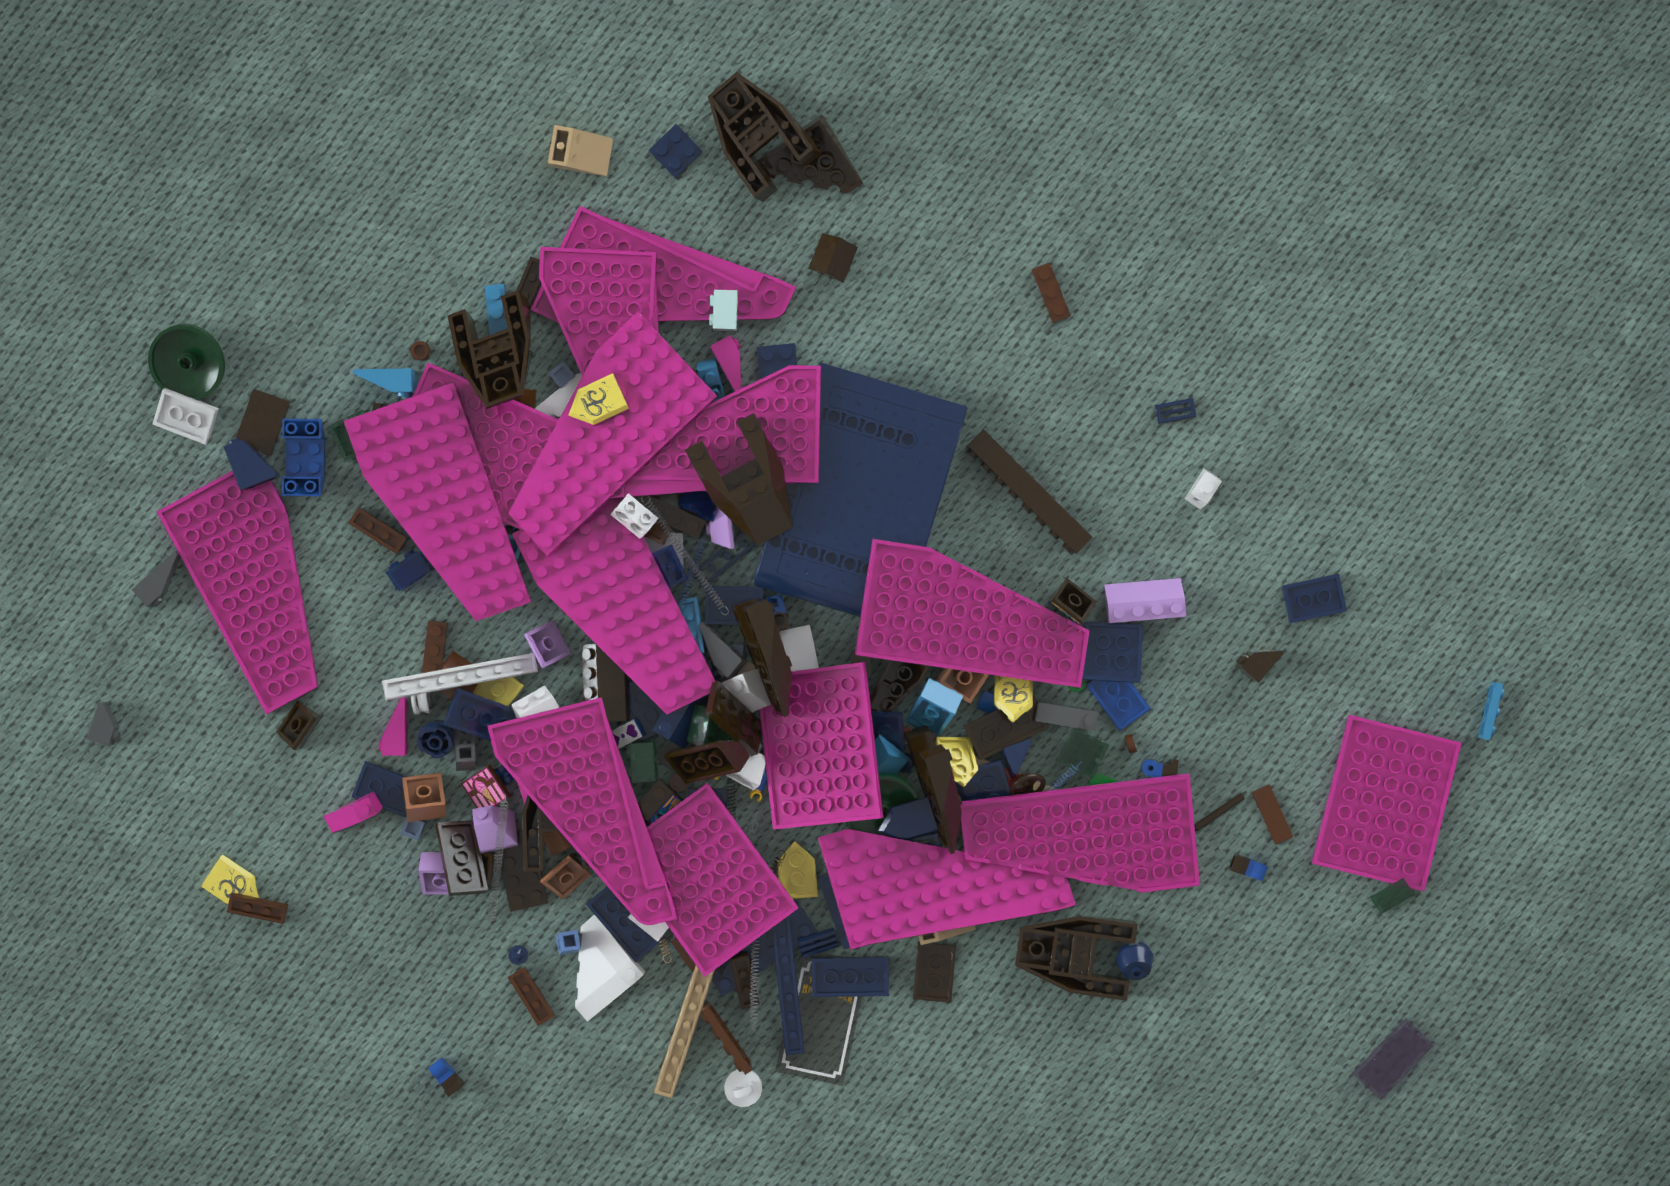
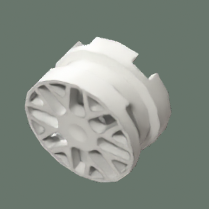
M430 692L411 696L415 715L421 714V712L431 713L432 710L429 709L432 706Z

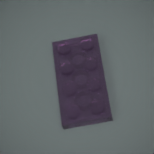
M1404 1018L1352 1073L1374 1095L1382 1100L1434 1045Z

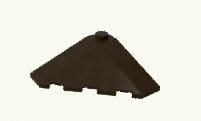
M822 114L802 127L822 153L810 164L805 165L799 162L785 141L758 159V162L769 178L775 179L776 175L783 174L788 177V182L802 184V181L807 179L814 183L813 187L827 190L829 186L836 185L841 188V193L846 194L863 184L856 169Z

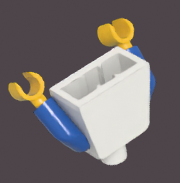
M761 743L758 754L750 755L740 772L726 775L752 790L749 794L751 799L754 794H759L757 802L761 801V791H764L768 782L765 756L759 753L762 748Z

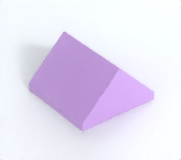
M554 620L524 634L542 668L571 654Z

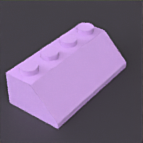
M1181 578L1104 585L1107 623L1186 617L1185 596Z

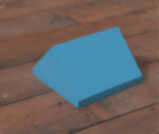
M879 734L874 740L878 774L888 773L896 775L910 758Z

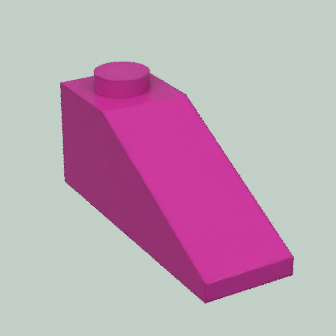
M729 335L710 347L734 391L741 389V362L738 350L741 346L736 338L732 339Z
M408 697L400 699L382 735V740H379V751H382V756L408 755Z
M373 791L323 817L332 833L378 814L383 807Z

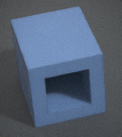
M577 930L557 934L556 940L559 956L579 952L581 947Z

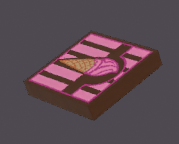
M491 764L461 783L476 808L490 805L497 806L505 800V794L506 799L511 797Z

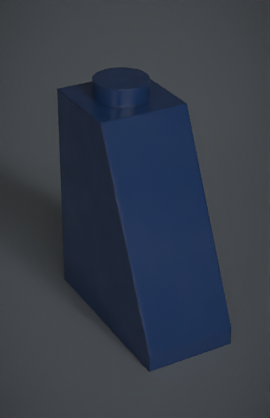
M236 438L228 441L229 445L223 446L240 490L245 491L280 477V474L247 441Z

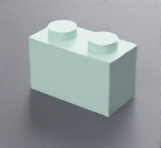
M714 290V295H710V306H713V314H710L709 325L713 326L714 331H737L738 291Z

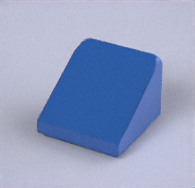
M983 690L977 709L988 713L997 710V707L994 705V694Z

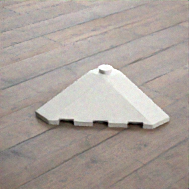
M595 915L587 920L580 930L582 943L578 957L580 970L577 973L576 988H578V997L575 1000V1008L587 1022L645 973V970L630 957Z

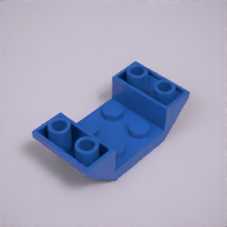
M282 419V438L286 439V477H282V496H322L325 482V433L322 419Z

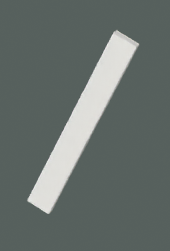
M530 653L383 680L382 685L385 700L387 701L537 673L538 668L535 654Z

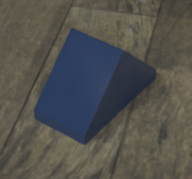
M1025 740L1005 747L1001 752L1010 777L1014 780L1032 742L1031 740Z

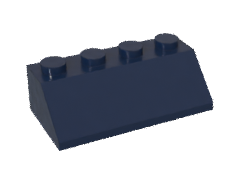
M709 694L669 715L662 711L651 731L686 749L706 714Z

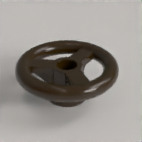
M1022 773L1011 784L1009 793L1010 795H1018L1016 792H1042L1046 786V780L1040 774ZM1039 780L1040 786L1034 790L1033 785Z

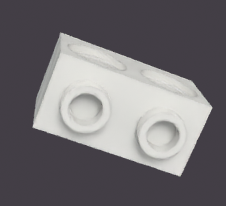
M627 494L610 514L639 539L650 530L658 519L630 494Z

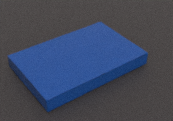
M1091 680L1086 684L1119 731L1150 710V707L1132 682Z

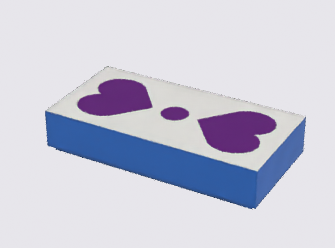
M637 718L612 730L618 749L645 735Z

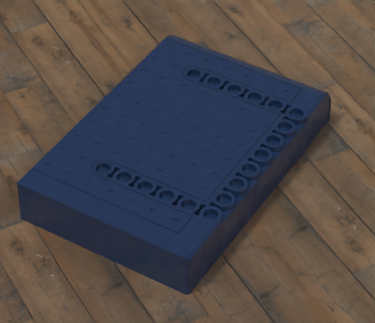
M821 362L819 364L821 366L819 483L786 484L793 528L765 542L753 584L757 587L861 617L872 539L926 547L968 408L964 405Z

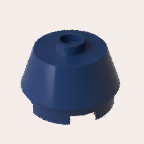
M433 720L419 730L417 735L419 749L421 752L424 751L432 755V758L446 756L455 746L453 730L451 727L444 725L443 720Z
M1139 942V945L1129 946V943L1118 949L1116 965L1127 979L1141 980L1150 974L1154 955L1148 945Z

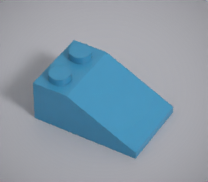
M411 368L353 369V374L396 393L401 398H411L418 385V372Z
M929 678L904 721L916 728L926 725L929 730L934 731L936 737H940L955 715L963 696L958 694L957 691L941 685L940 682Z

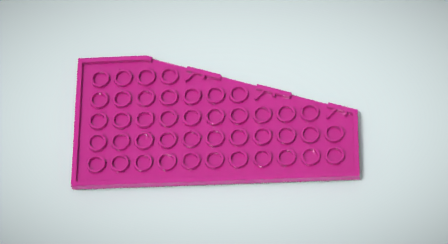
M637 312L595 352L508 514L537 546L549 556L718 396L651 324ZM612 373L614 374L629 407L628 410L596 425L568 416L578 389Z
M454 382L344 421L364 478L475 621L532 602Z
M231 471L157 511L265 713L269 714L317 688L318 681L288 511L273 481L271 480L244 491L239 489L234 473Z
M623 498L609 499L549 556L537 546L524 530L520 529L512 533L538 587L667 715L710 694L712 682H715V679L644 537L639 539L610 515Z
M872 539L855 655L1081 688L1089 630L932 548Z
M1189 773L962 801L963 804L960 805L966 860L988 864L994 863L1046 875L1052 874L1078 879L1083 882L1137 890L1142 893L1200 886Z

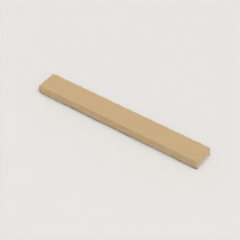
M697 965L694 968L654 1089L656 1094L669 1098L673 1097L714 971L704 977Z

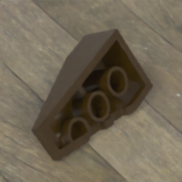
M889 660L870 698L871 711L891 712L909 693L922 683L930 666Z

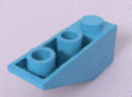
M715 358L696 363L699 377L718 396L713 402L725 397Z

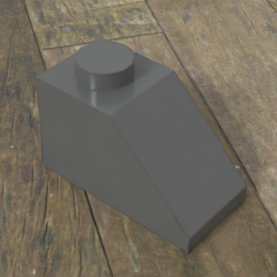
M104 701L98 702L86 739L111 746L119 740V725L108 703Z

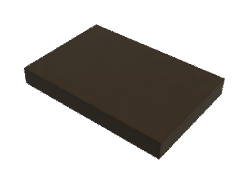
M253 389L236 438L247 441L256 451L272 456L282 428V419L286 417L290 401Z
M918 941L913 999L951 1003L956 945L941 943L921 945Z

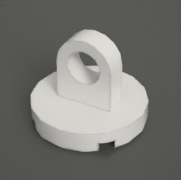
M736 1069L726 1078L724 1085L725 1095L733 1105L749 1107L760 1098L762 1081L754 1071L745 1075L743 1071L739 1072Z

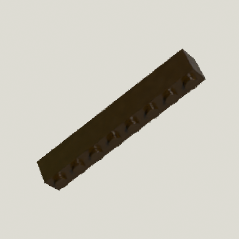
M984 429L967 445L969 455L974 459L978 457L982 461L980 465L988 473L992 471L996 475L994 479L1001 486L1005 484L1010 489L1008 493L1015 500L1019 498L1023 502L1021 506L1028 513L1032 511L1037 516L1035 520L1042 527L1046 525L1050 529L1048 533L1055 540L1059 538L1064 543L1062 547L1068 553L1073 552L1077 554L1093 538Z

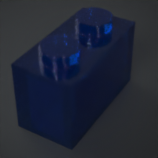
M672 544L652 553L669 588L688 580Z
M412 550L404 555L405 559L400 563L395 561L388 566L389 570L385 573L398 591H403L433 570L420 551L415 552Z

